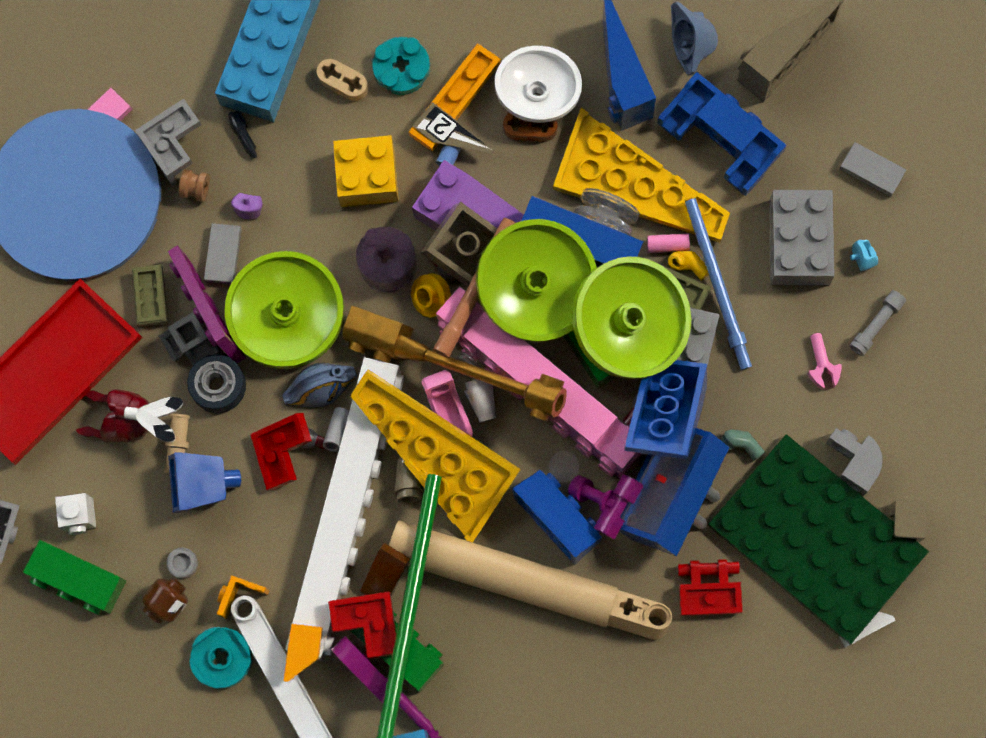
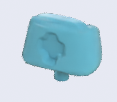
M858 240L852 245L853 254L850 255V260H856L860 271H865L878 265L877 254L869 240Z

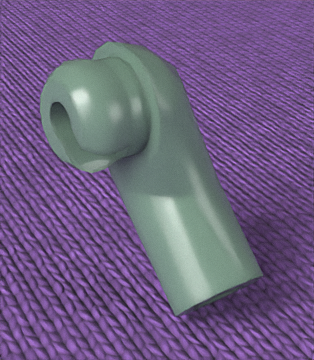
M730 429L725 431L724 435L720 438L723 443L730 447L729 450L733 449L734 446L743 448L753 461L765 453L764 449L747 431Z

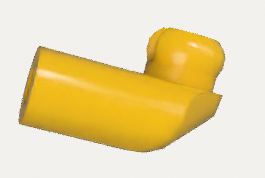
M676 251L668 258V265L672 269L692 270L701 281L709 275L705 263L693 251Z

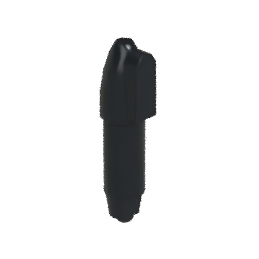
M239 110L229 112L230 126L237 135L244 150L250 158H257L256 146L246 130L247 123Z

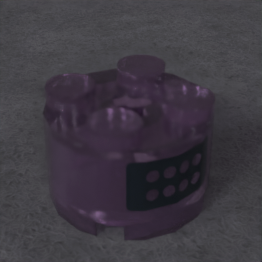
M393 227L369 229L360 240L356 249V262L361 276L372 289L377 291H398L399 288L406 284L408 285L412 281L417 270V258L410 237ZM386 256H391V259H388L387 263H382L381 259H385Z

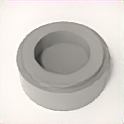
M177 548L167 558V569L173 576L179 579L189 578L197 571L198 558L194 552L187 548Z

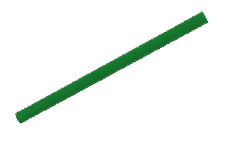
M428 474L426 477L376 738H393L442 480L441 476Z

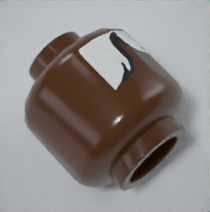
M173 577L169 581L163 578L157 579L142 598V603L145 606L143 608L144 613L159 624L173 622L188 604V598L183 593L186 587Z

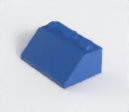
M539 470L513 488L514 499L575 565L601 542L602 536L599 534V531L594 529L596 522L591 517L586 520L579 512L581 509L579 503L571 495L565 497L558 489L561 487L558 480L550 472L545 475Z

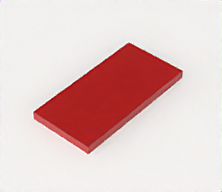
M81 278L0 357V451L15 465L143 338Z

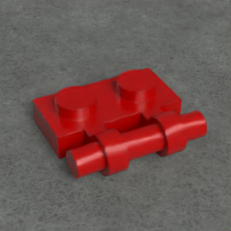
M717 559V563H700L699 560H690L689 564H678V576H690L691 584H679L680 616L742 614L741 582H729L728 574H740L739 562H727V559ZM701 575H718V583H701Z

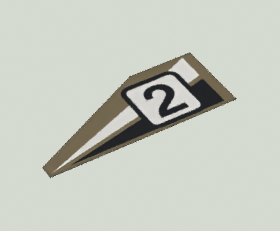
M433 102L413 125L415 129L434 143L489 154L495 150Z

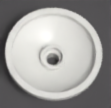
M527 46L510 53L500 63L495 75V92L499 102L509 113L529 122L544 123L560 119L576 106L582 91V78L576 64L566 54L546 46Z

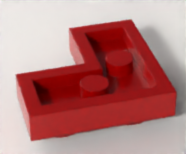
M295 413L250 434L266 490H276L297 480L289 451L312 442L304 413Z
M390 591L328 601L333 633L363 628L368 659L393 654L396 627Z

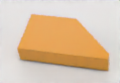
M291 624L284 682L292 681L294 677L319 659L323 633L322 627Z

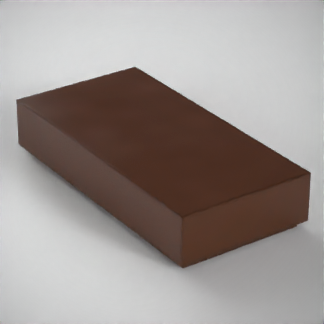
M384 543L380 547L360 591L365 595L390 591L392 598L410 558Z

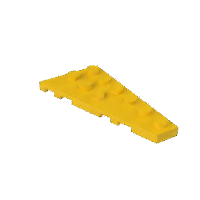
M580 108L553 185V190L694 235L695 232L685 201L696 198L709 239L721 242L730 212L702 192L699 193L685 183V180L678 175L675 176L663 168L661 163L627 139L624 140L603 122L600 123L594 119L585 109Z
M368 369L351 394V398L371 423L377 426L387 439L388 444L398 452L405 461V465L424 488L428 474L442 477L437 502L447 513L446 516L463 533L466 541L473 543L521 469Z

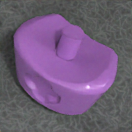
M238 193L232 199L231 205L237 216L244 219H256L261 214L262 198L260 196Z

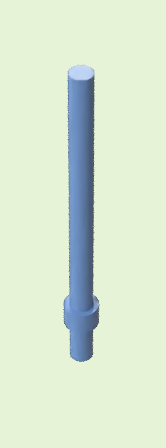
M696 198L687 200L685 205L729 333L727 340L730 349L734 348L741 370L750 368L752 364L745 346L747 340L744 332L740 331Z

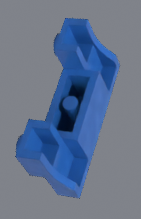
M696 72L669 106L659 115L657 124L678 141L694 125L736 159L725 172L724 179L747 196L765 176L766 171L785 151L787 145L765 128L757 115L752 112L747 113L739 106V102L732 95H725Z

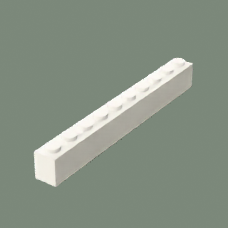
M364 357L357 385L369 369L399 390L402 389L404 375H400L399 365ZM354 400L351 403L292 624L323 628L318 659L321 661L325 660L326 655H331V648L335 642V637H331L332 625L328 601L341 599L342 595L346 596L351 581V578L347 577L349 566H354L358 556V548H354L357 536H363L366 519L362 518L365 507L370 508L374 490H371L370 486L372 479H377L380 473L382 463L378 461L380 449L385 450L388 443L385 436L376 425L371 423ZM289 637L285 648L286 651H288Z

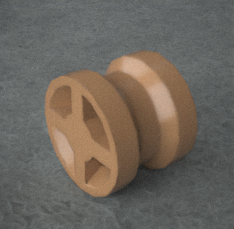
M185 169L180 179L179 197L184 199L195 197L197 201L204 202L209 190V174L202 172L198 175L194 174L191 170Z

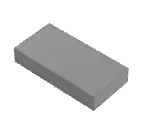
M854 142L840 167V170L890 197L906 172V169Z
M211 224L204 274L205 282L231 285L236 277L242 232L241 226Z

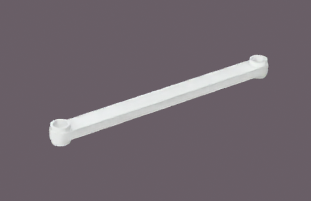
M250 596L237 597L231 605V614L299 738H333L299 676L297 675L290 682L283 681L287 654L257 601ZM244 602H250L252 604L251 614L248 617L241 618L238 613L240 605Z

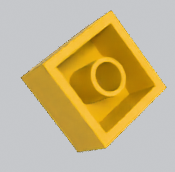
M392 135L333 141L337 196L341 207L399 202Z

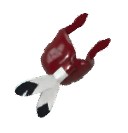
M120 389L111 390L108 394H101L90 390L85 395L96 402H107L111 412L104 418L101 430L91 426L76 429L77 433L82 436H95L105 443L134 442L143 439L149 431L155 437L165 442H173L176 439L173 430L160 420L159 417L179 410L183 405V401L180 398L167 397L149 403L140 394Z

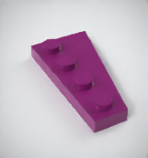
M178 245L168 251L173 261L169 266L178 279L182 278L185 283L181 286V289L189 301L193 300L196 304L193 312L201 324L206 323L208 330L205 331L208 340L213 347L219 345L236 363L246 359L244 353L231 340L232 337L220 315L217 314L220 311L207 292H203L206 290V287L189 257Z

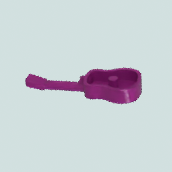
M344 636L331 648L332 652L383 703L388 679L367 659V655L364 652L361 653ZM401 691L399 707L420 729L427 730L430 738H442L438 736V730L435 731L429 719Z

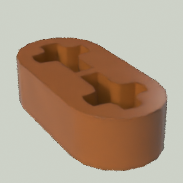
M508 113L503 120L504 133L512 140L546 142L554 139L558 131L557 120L548 122V126L553 128H548L547 133H543L540 127H532L542 126V123L525 121L511 113ZM514 120H519V124L522 125L518 128V131H513L512 126H508L512 125Z

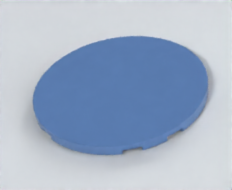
M67 109L51 112L21 127L1 148L0 244L13 259L30 271L43 277L65 281H78L80 278L82 280H89V278L110 273L121 267L142 248L152 233L161 202V182L152 155L139 136L116 118L101 112L85 109Z

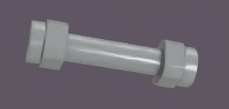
M892 290L882 304L884 306L864 332L857 334L849 347L858 355L864 356L873 345V338L893 313L897 314L906 302L905 297L899 292Z

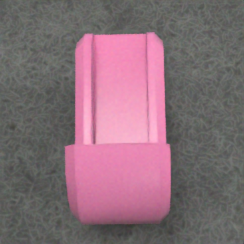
M445 369L423 378L421 383L431 410L472 437L473 430L455 388L450 371Z

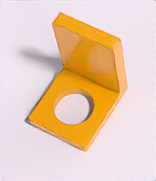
M231 575L228 586L223 585L220 590L217 602L221 604L217 615L225 619L228 618L231 605L235 600L240 585L266 595L269 594V590L263 586Z

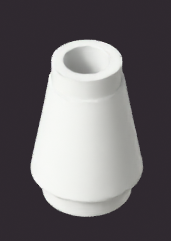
M477 379L466 382V391L464 392L478 417L479 423L497 418L495 414L493 385Z

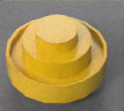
M434 273L419 276L411 288V298L414 307L421 315L429 318L435 317L437 311L451 297L450 288L445 279Z

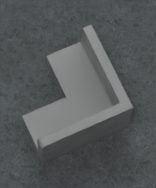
M184 99L135 130L172 186L177 183L173 176L193 164L178 140L201 126L200 121Z

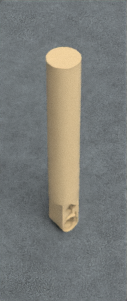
M399 520L395 526L389 546L410 558L411 561L417 525ZM432 530L425 572L605 628L606 626H611L653 640L661 639L667 634L672 621V613L662 603L620 591L615 586ZM624 609L630 610V614H623ZM658 617L664 624L655 626L650 622L649 618Z

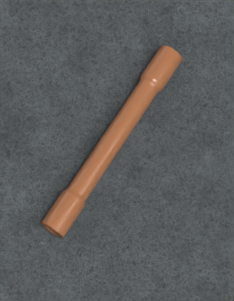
M503 218L494 236L506 227L515 224V222L508 218ZM476 273L452 318L444 327L433 348L436 353L446 358L450 357L461 336L462 329L479 299L476 289Z

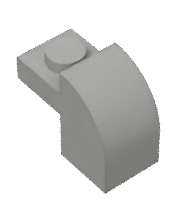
M836 428L826 444L851 460L839 478L860 495L864 496L882 469L883 458L880 447L869 435L860 444L857 442L858 438L846 429L840 431Z

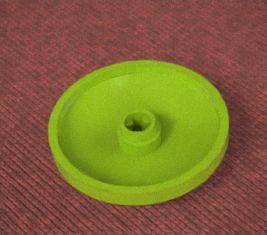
M546 219L524 220L500 231L485 247L476 271L477 294L488 318L503 332L526 341L552 340L574 330L572 309L576 293L584 279L597 267L586 243L570 228Z
M278 251L256 258L236 275L229 287L225 300V320L233 341L248 358L266 367L292 369L315 361L333 345L340 333L344 320V300L335 277L321 262L302 253Z
M621 257L600 265L584 279L574 299L572 323L580 348L596 367L615 377L640 379L664 371L681 355L690 335L691 310L683 287L669 270L646 258Z

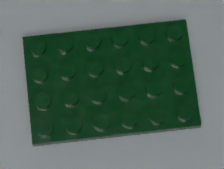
M787 434L708 524L713 531L849 645L854 642L929 552L913 538L895 537L894 522Z

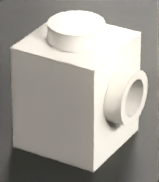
M86 493L55 497L57 521L60 529L68 532L69 535L86 533V529L96 528L92 497Z

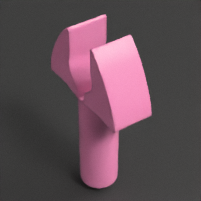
M812 334L810 339L817 367L815 370H809L808 376L818 388L824 390L825 385L822 373L825 370L832 377L831 381L834 388L841 375V364L834 366L828 361L822 334Z

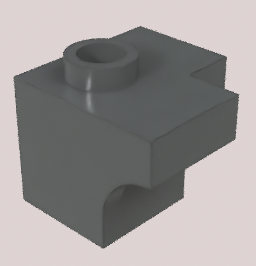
M194 312L167 327L168 330L159 335L160 340L174 362L187 356L194 366L203 357L221 352L218 346H212L205 334V331L208 330L204 323H200Z

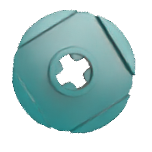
M395 37L385 41L376 48L372 68L375 79L382 88L384 87L396 95H407L416 92L423 86L422 83L430 73V60L426 49L416 38ZM403 60L409 63V65L405 66L404 72H400L399 68H393L397 61Z
M227 627L207 629L195 639L192 645L191 670L201 683L216 689L233 687L246 677L252 666L251 649L244 636L236 630ZM217 650L222 653L227 651L229 654L226 658L227 663L224 666L221 663L215 665L213 662L216 659L215 652Z

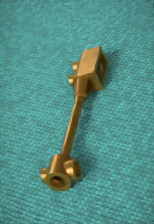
M351 305L343 328V339L349 342L348 349L365 354L366 349L374 351L373 358L390 363L392 358L396 360L427 361L524 396L525 406L532 409L530 415L547 421L549 416L557 417L565 405L567 391L563 388L565 382L541 373L540 379L536 378L527 385L455 358H446L430 350L426 345L411 339L413 327Z

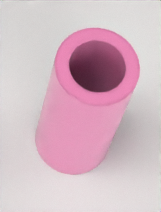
M689 233L647 236L648 253L690 251Z

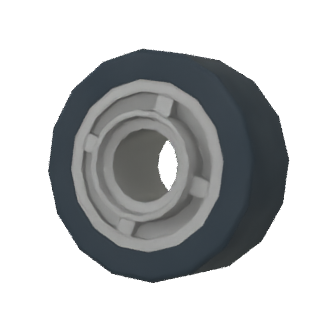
M219 354L208 355L198 360L190 369L187 379L188 392L195 403L205 411L216 414L228 412L237 407L244 398L246 391L245 376L238 364L228 356ZM223 378L224 383L220 389H210V384L214 379Z

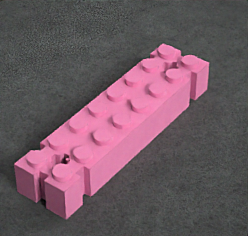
M461 287L453 293L436 313L439 320L437 326L441 329L439 331L440 335L452 318L465 293V290ZM477 301L458 340V343L463 348L461 352L474 363L477 360L486 367L485 370L527 385L536 378L540 379L541 373L564 381L563 388L567 391L566 402L557 417L549 416L548 419L554 423L552 428L563 438L566 439L569 436L577 442L575 447L584 456L589 458L591 455H594L599 459V468L608 476L612 477L615 474L618 478H621L642 454L625 451L629 426H625L617 419V416L525 340L512 337L499 329L488 318ZM508 391L518 400L524 398V396Z

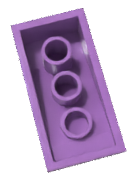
M445 160L412 206L414 218L435 231L453 205L459 202L464 203L496 228L499 227L503 218H508L517 223L524 216V214L473 177Z

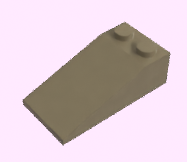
M828 0L765 36L755 46L750 44L740 57L742 62L738 66L740 72L737 81L765 102L837 20L844 0Z

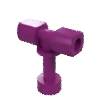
M623 474L614 491L608 490L603 493L594 488L593 482L590 479L578 475L570 482L568 494L580 502H585L589 499L598 503L602 513L594 529L615 540L624 523L620 516L628 502L634 505L644 485Z

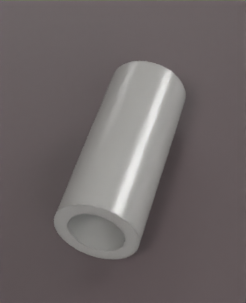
M341 407L334 409L323 442V447L331 452L339 451L349 410Z

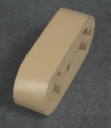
M325 59L318 65L317 76L324 87L351 101H360L367 95L368 84L361 73L334 59ZM334 68L335 74L340 78L329 76L327 79L324 71H331ZM345 81L351 84H355L358 81L361 89H354L353 92H350V87Z

